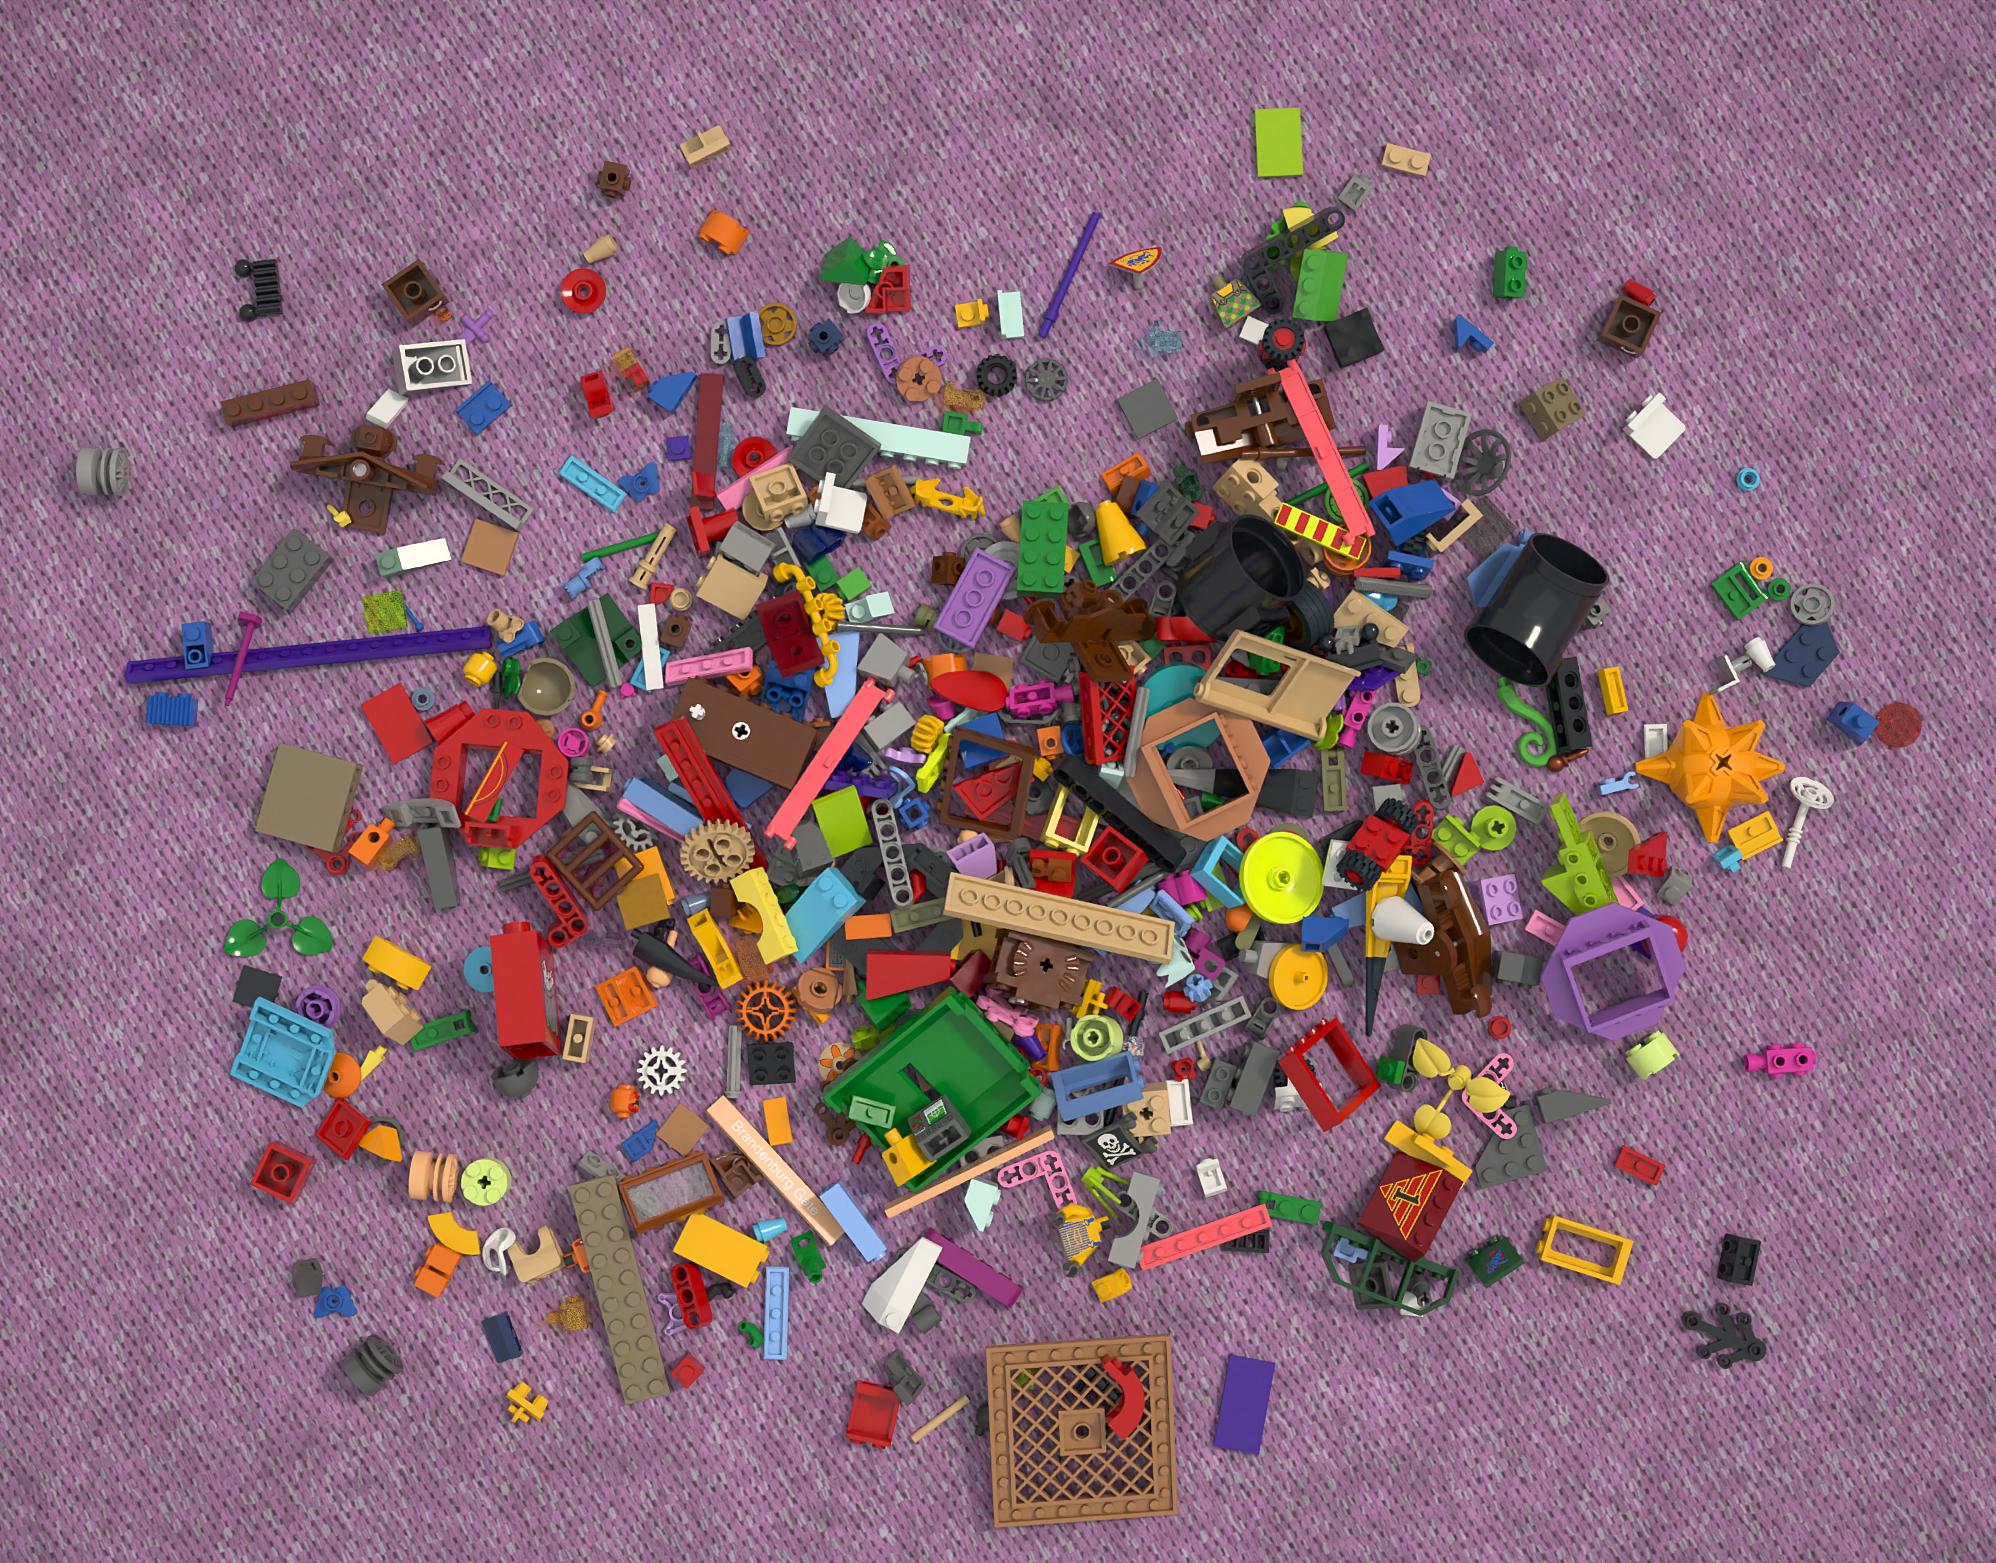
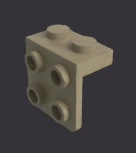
M1563 377L1535 391L1519 403L1542 442L1585 416V410Z

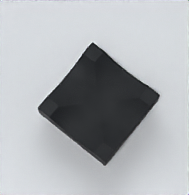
M1367 307L1346 317L1326 323L1323 327L1340 369L1382 353L1384 350Z

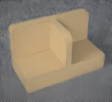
M719 125L702 134L699 130L697 131L698 136L680 144L691 169L732 149Z

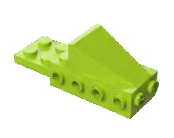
M1565 791L1556 793L1550 805L1549 813L1552 820L1557 821L1559 826L1557 832L1562 844L1559 853H1557L1559 863L1546 868L1541 880L1542 884L1576 915L1611 902L1620 904L1591 831L1581 832Z

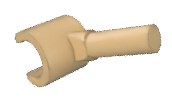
M1198 1040L1196 1044L1202 1058L1196 1061L1200 1070L1204 1072L1211 1067V1062L1204 1051L1202 1041Z

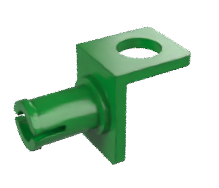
M808 1231L793 1237L791 1243L795 1257L805 1276H808V1280L811 1283L820 1282L823 1278L821 1270L826 1268V1264L817 1248L813 1232ZM804 1239L810 1240L807 1246L798 1247L800 1241Z

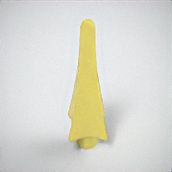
M380 1044L376 1050L369 1051L360 1068L361 1082L385 1059L383 1055L387 1048L384 1045Z

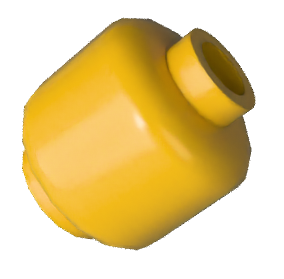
M482 652V654L473 653L463 667L465 680L477 687L487 685L497 670V666L493 662L494 657L486 652Z

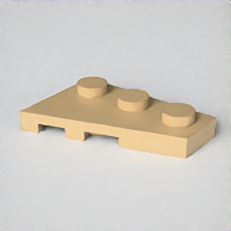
M1354 587L1333 613L1334 628L1338 629L1339 626H1361L1362 628L1364 624L1371 622L1379 628V635L1376 638L1377 642L1394 648L1409 630V627Z

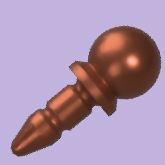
M1584 748L1577 749L1575 752L1573 751L1566 755L1563 752L1560 753V756L1553 755L1548 759L1546 767L1550 772L1558 773L1564 767H1569L1568 762L1582 758L1589 750Z

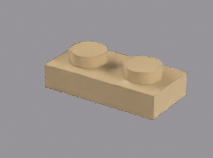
M1387 143L1381 166L1425 178L1431 154Z

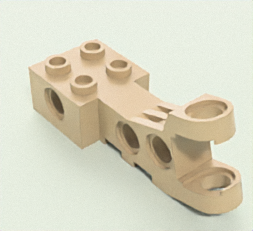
M1238 459L1212 487L1239 516L1255 515L1273 523L1282 504L1275 496L1277 492L1274 490L1279 484L1255 459ZM1279 528L1291 540L1297 551H1300L1307 563L1313 565L1323 560L1324 553L1321 545Z

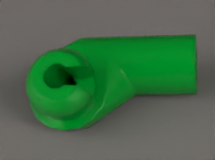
M745 1320L740 1321L738 1325L739 1330L751 1336L748 1341L749 1345L756 1349L759 1348L760 1344L764 1342L762 1333L755 1324Z

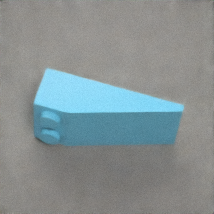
M828 867L785 915L788 927L795 938L799 950L793 953V956L800 964H804L866 903V900L837 868Z

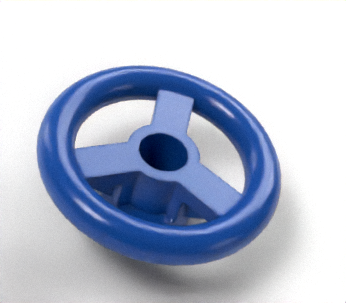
M1069 723L1061 732V744L1066 755L1072 754L1088 765L1089 763H1086L1085 758L1078 756L1082 752L1085 753L1084 740L1079 732L1080 726L1083 725ZM1071 730L1072 736L1071 739L1068 740L1067 736L1069 731Z

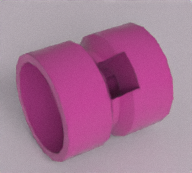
M569 728L559 736V749L569 761L571 757L584 758L587 755L589 743L587 736L582 730Z

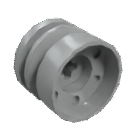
M98 447L81 448L76 463V477L80 493L83 495L99 496L104 491L107 496H112L113 494L124 496L128 489L129 461L126 451L122 448L114 450L106 448L104 452Z

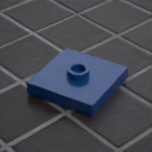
M996 712L958 725L1005 739ZM962 739L959 743L967 770L1010 756L1009 753Z

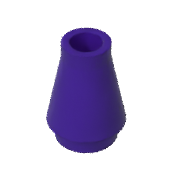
M1035 1031L1032 1036L1021 1037L1017 1035L1015 1037L1016 1045L1036 1062H1039L1047 1055Z

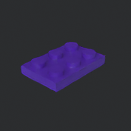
M834 770L822 787V789L839 791L854 785L859 795L887 799L898 791V782H893L890 777L881 776L878 779H874L865 773H857L855 776L849 775L848 771Z

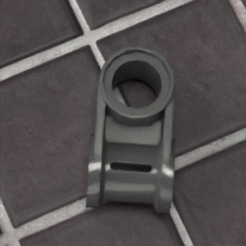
M1163 581L1156 587L1153 601H1151L1148 611L1155 621L1157 617H1171L1172 605L1176 595L1175 586L1171 582ZM1162 586L1171 588L1172 595L1169 598L1160 596L1159 589Z
M1273 996L1263 997L1254 1012L1251 1013L1252 1017L1246 1021L1243 1030H1250L1260 1036V1040L1263 1041L1280 1012V1003ZM1269 1000L1274 1001L1276 1004L1275 1010L1265 1012L1263 1009L1264 1003Z

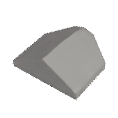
M1214 959L1206 960L1204 963L1205 970L1208 972L1215 971L1217 969V962ZM1224 966L1215 980L1210 979L1213 988L1209 989L1211 996H1208L1203 1002L1206 1004L1222 1002L1239 975ZM1195 969L1190 973L1188 978L1193 974L1202 975V973Z

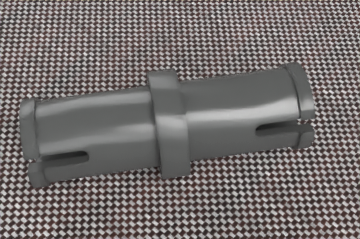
M1413 1270L1410 1277L1412 1293L1416 1296L1417 1304L1420 1307H1423V1302L1425 1307H1428L1432 1303L1429 1293L1430 1285L1425 1280L1424 1273L1419 1272L1418 1275L1417 1271Z

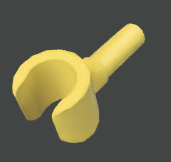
M331 504L327 505V509L333 514L334 520L338 522L340 527H344L352 522L345 510L339 513Z

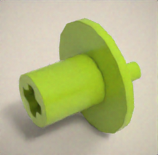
M1496 805L1486 806L1479 810L1471 823V831L1481 839L1479 842L1481 847L1491 851L1507 847L1515 838L1517 830L1516 821L1512 814L1504 807Z

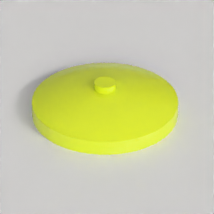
M1275 832L1258 838L1248 847L1241 861L1239 881L1243 897L1256 915L1274 924H1290L1301 921L1303 916H1309L1319 904L1324 890V885L1321 883L1324 870L1318 854L1306 840L1292 833Z

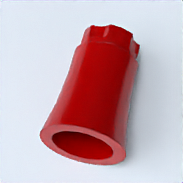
M465 700L459 705L455 704L446 711L424 720V722L440 745L470 720L475 713Z

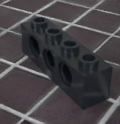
M1577 656L1563 658L1562 665L1550 683L1545 686L1557 752L1593 746Z

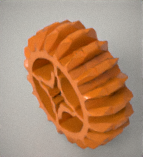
M765 979L763 982L764 987H761L759 981H755V990L751 985H748L747 990L750 993L747 994L744 991L740 993L745 1000L738 999L736 1001L737 1004L743 1006L742 1008L735 1009V1012L742 1013L743 1015L736 1019L737 1022L744 1020L746 1023L740 1027L741 1030L747 1027L750 1028L747 1036H751L753 1032H756L755 1040H759L761 1034H764V1041L767 1042L769 1034L772 1035L773 1040L778 1039L777 1031L782 1036L786 1035L783 1027L789 1030L792 1028L787 1021H796L794 1016H790V1012H797V1008H790L791 1004L796 1003L795 999L790 1001L787 999L792 992L788 991L785 995L782 993L786 987L785 985H781L778 990L776 989L777 981H773L772 986L769 987V981ZM763 992L761 1004L757 1007H748L751 998L755 994ZM770 992L776 994L782 1000L784 1007H777L771 1003ZM763 1004H768V1008L778 1011H773L772 1014L769 1013V1017L766 1018L763 1012L755 1010L764 1008ZM748 1014L760 1016L763 1029L755 1026L749 1019ZM775 1014H784L782 1022L777 1027L770 1029L771 1017Z

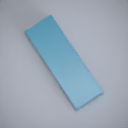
M572 455L558 473L614 513L627 496V493Z

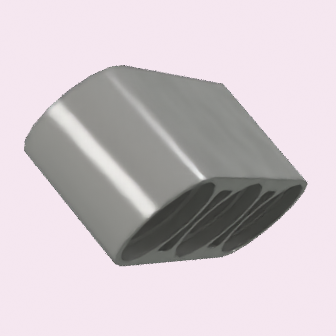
M1122 1188L1118 1190L1115 1196L1119 1198L1120 1195L1127 1194V1189ZM1132 1198L1128 1205H1121L1115 1202L1119 1210L1136 1222L1138 1221V1206ZM1156 1209L1154 1219L1148 1220L1147 1228H1150V1232L1156 1236L1165 1238L1171 1234L1173 1225L1166 1215ZM1161 1220L1168 1223V1228L1164 1232L1156 1230V1224Z

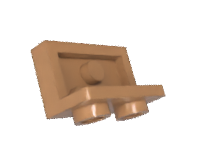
M895 464L872 474L865 480L867 490L872 495L877 505V510L885 521L916 505Z

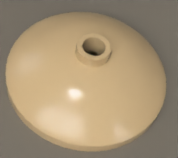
M1609 811L1594 812L1584 817L1578 823L1581 832L1591 831L1609 878L1627 873L1629 849L1641 843L1639 834L1633 824L1625 817ZM1606 837H1611L1613 842L1608 843Z

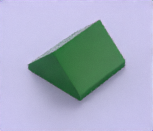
M850 236L826 253L821 281L866 286L870 267L861 256L865 251Z

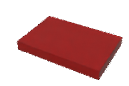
M398 683L361 704L393 764H397L434 743L402 683Z

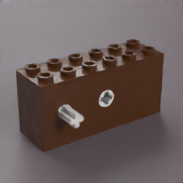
M696 675L695 679L688 677L670 721L677 720L685 715L708 758L791 792L801 778L819 736L815 725L805 720H802L801 723L794 721L793 715L783 711L777 714L773 712L774 710L771 706L759 702V705L753 704L751 698L738 693L737 696L731 694L730 689L717 684L716 688L710 686L708 680ZM745 729L748 734L742 735L740 738L738 732H743Z

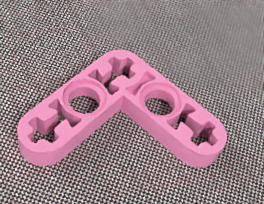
M1505 1053L1498 1054L1477 1077L1491 1074L1495 1079V1083L1499 1085L1514 1067L1512 1057ZM1498 1059H1509L1508 1065L1510 1067L1508 1069L1502 1068L1498 1072L1502 1074L1500 1078L1497 1077L1495 1072L1489 1070L1491 1066L1494 1069L1499 1066ZM1466 1089L1463 1091L1462 1101L1499 1137L1511 1139L1515 1136L1517 1131L1516 1124L1500 1108L1496 1110V1116L1488 1120L1484 1118L1482 1112L1471 1107L1470 1103L1466 1101L1468 1099ZM1500 1114L1504 1116L1501 1121L1505 1125L1508 1123L1512 1124L1510 1129L1513 1132L1510 1135L1508 1133L1501 1134L1502 1127L1497 1124L1496 1127L1491 1125L1498 1120Z
M1046 1150L1007 1165L998 1172V1182L1007 1188L1045 1174L1059 1210L1063 1208L1060 1206L1063 1203V1198L1061 1195L1057 1197L1055 1193L1063 1192L1067 1188L1070 1190V1193H1065L1067 1199L1073 1200V1204H1077L1062 1160L1054 1150ZM1048 1154H1051L1052 1157L1056 1156L1057 1160L1054 1161L1055 1168L1061 1167L1062 1171L1054 1172L1050 1176L1047 1171H1052L1049 1164L1044 1163ZM1027 1162H1031L1036 1166V1170L1032 1175H1026L1022 1170L1023 1165ZM1019 1166V1173L1023 1179L1018 1180L1017 1175L1011 1178V1183H1008L1006 1180L1002 1181L1001 1177L1004 1176V1171H1008L1011 1174L1016 1172L1014 1167ZM1057 1175L1065 1179V1185L1062 1188H1055L1052 1185V1179Z

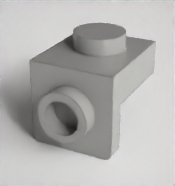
M1672 865L1669 875L1657 890L1656 895L1677 906L1691 887L1692 876L1686 869Z

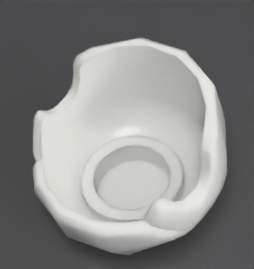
M841 283L837 291L839 305L847 310L849 314L861 312L868 306L871 300L869 286L867 284L864 286Z

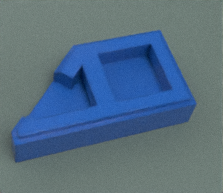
M656 1119L621 1144L633 1162H636L653 1149L658 1123Z

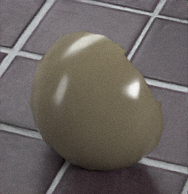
M543 657L529 662L518 693V699L526 709L535 714L545 716L557 714L568 707L574 697L575 682L573 674L565 664L556 659Z

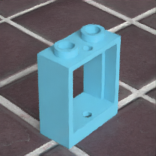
M1221 835L1208 841L1190 875L1230 909L1238 905L1242 906L1246 902L1241 891L1240 881H1238L1232 892L1211 872L1220 856L1239 872L1244 854Z

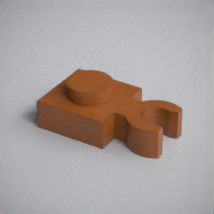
M1049 858V862H1044L1041 859H1033V877L1048 876V881L1071 883L1072 860Z

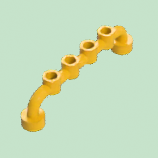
M782 562L773 568V574L781 583L791 579L792 574L795 575L797 579L796 588L803 595L806 613L811 616L814 623L812 626L813 632L816 636H819L822 644L821 652L829 662L828 669L821 668L814 672L816 684L824 688L832 684L833 677L837 672L838 661L835 654L840 651V646L836 640L830 641L827 632L832 630V626L828 619H821L819 611L823 610L824 605L820 598H813L811 590L815 588L814 580L810 576L805 577L803 571L798 566L787 565Z

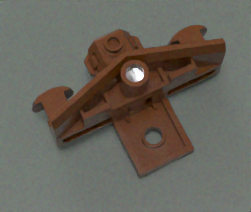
M359 425L356 429L352 430L351 443L357 452L324 456L325 445L333 446V443L323 436L304 435L299 439L305 441L303 456H300L298 461L290 462V467L293 471L347 481L342 511L345 510L352 522L344 527L386 534L393 489L436 496L439 482L435 479L437 464L445 465L441 458L430 454H418L412 457V460L417 461L416 472L385 462V458L397 449L398 438L389 429L368 425ZM363 501H369L372 504V510L368 514H363L361 511Z

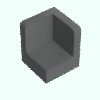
M312 1258L293 1262L292 1284L298 1297L320 1294L322 1292L323 1271L317 1259Z

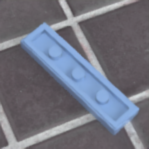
M766 1266L764 1359L787 1360L789 1267Z

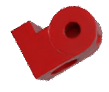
M1113 986L1103 1000L1129 1021L1133 1020L1142 1007V1004ZM1133 1003L1132 1010L1130 1012H1126Z

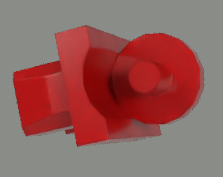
M1017 1113L1001 1125L998 1130L1022 1140L1023 1135L1029 1130L1030 1118Z

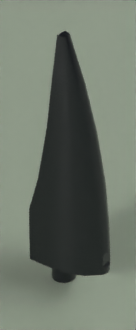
M634 928L631 936L638 940L632 954L633 956L680 978L701 984L720 986L717 981L691 965L661 938L649 931L641 932L637 928Z

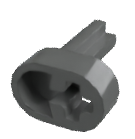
M1017 838L1010 843L1006 857L1010 866L1016 869L1022 887L1025 889L1035 888L1036 883L1028 866L1030 849L1032 848L1028 839Z

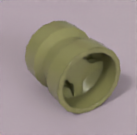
M922 603L914 624L918 626L924 625L929 631L935 633L936 629L933 626L941 611L938 609L932 610L929 605Z

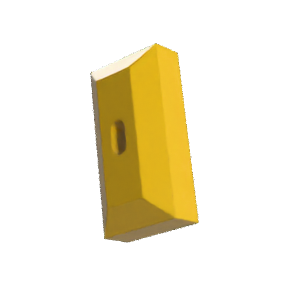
M1619 666L1598 670L1607 715L1628 711Z

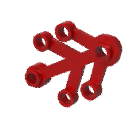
M351 809L344 836L354 823L361 820L362 814L359 810ZM354 811L358 813L356 820L351 819V813ZM353 832L350 836V842L342 851L340 848L339 853H330L319 848L310 849L308 845H305V848L326 861V868L331 874L342 875L349 868L348 858L350 854L348 851L355 843L354 836L356 834L361 836L362 832ZM336 860L342 862V866L338 869L334 866Z

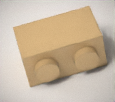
M571 1013L562 1059L581 1063L589 1062L597 1016Z

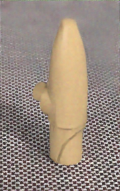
M1010 755L1003 759L996 766V769L1020 761L1021 758Z

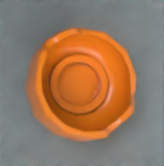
M1246 902L1242 906L1238 905L1230 909L1227 908L1225 912L1226 926L1233 932H1242L1252 917L1253 911Z

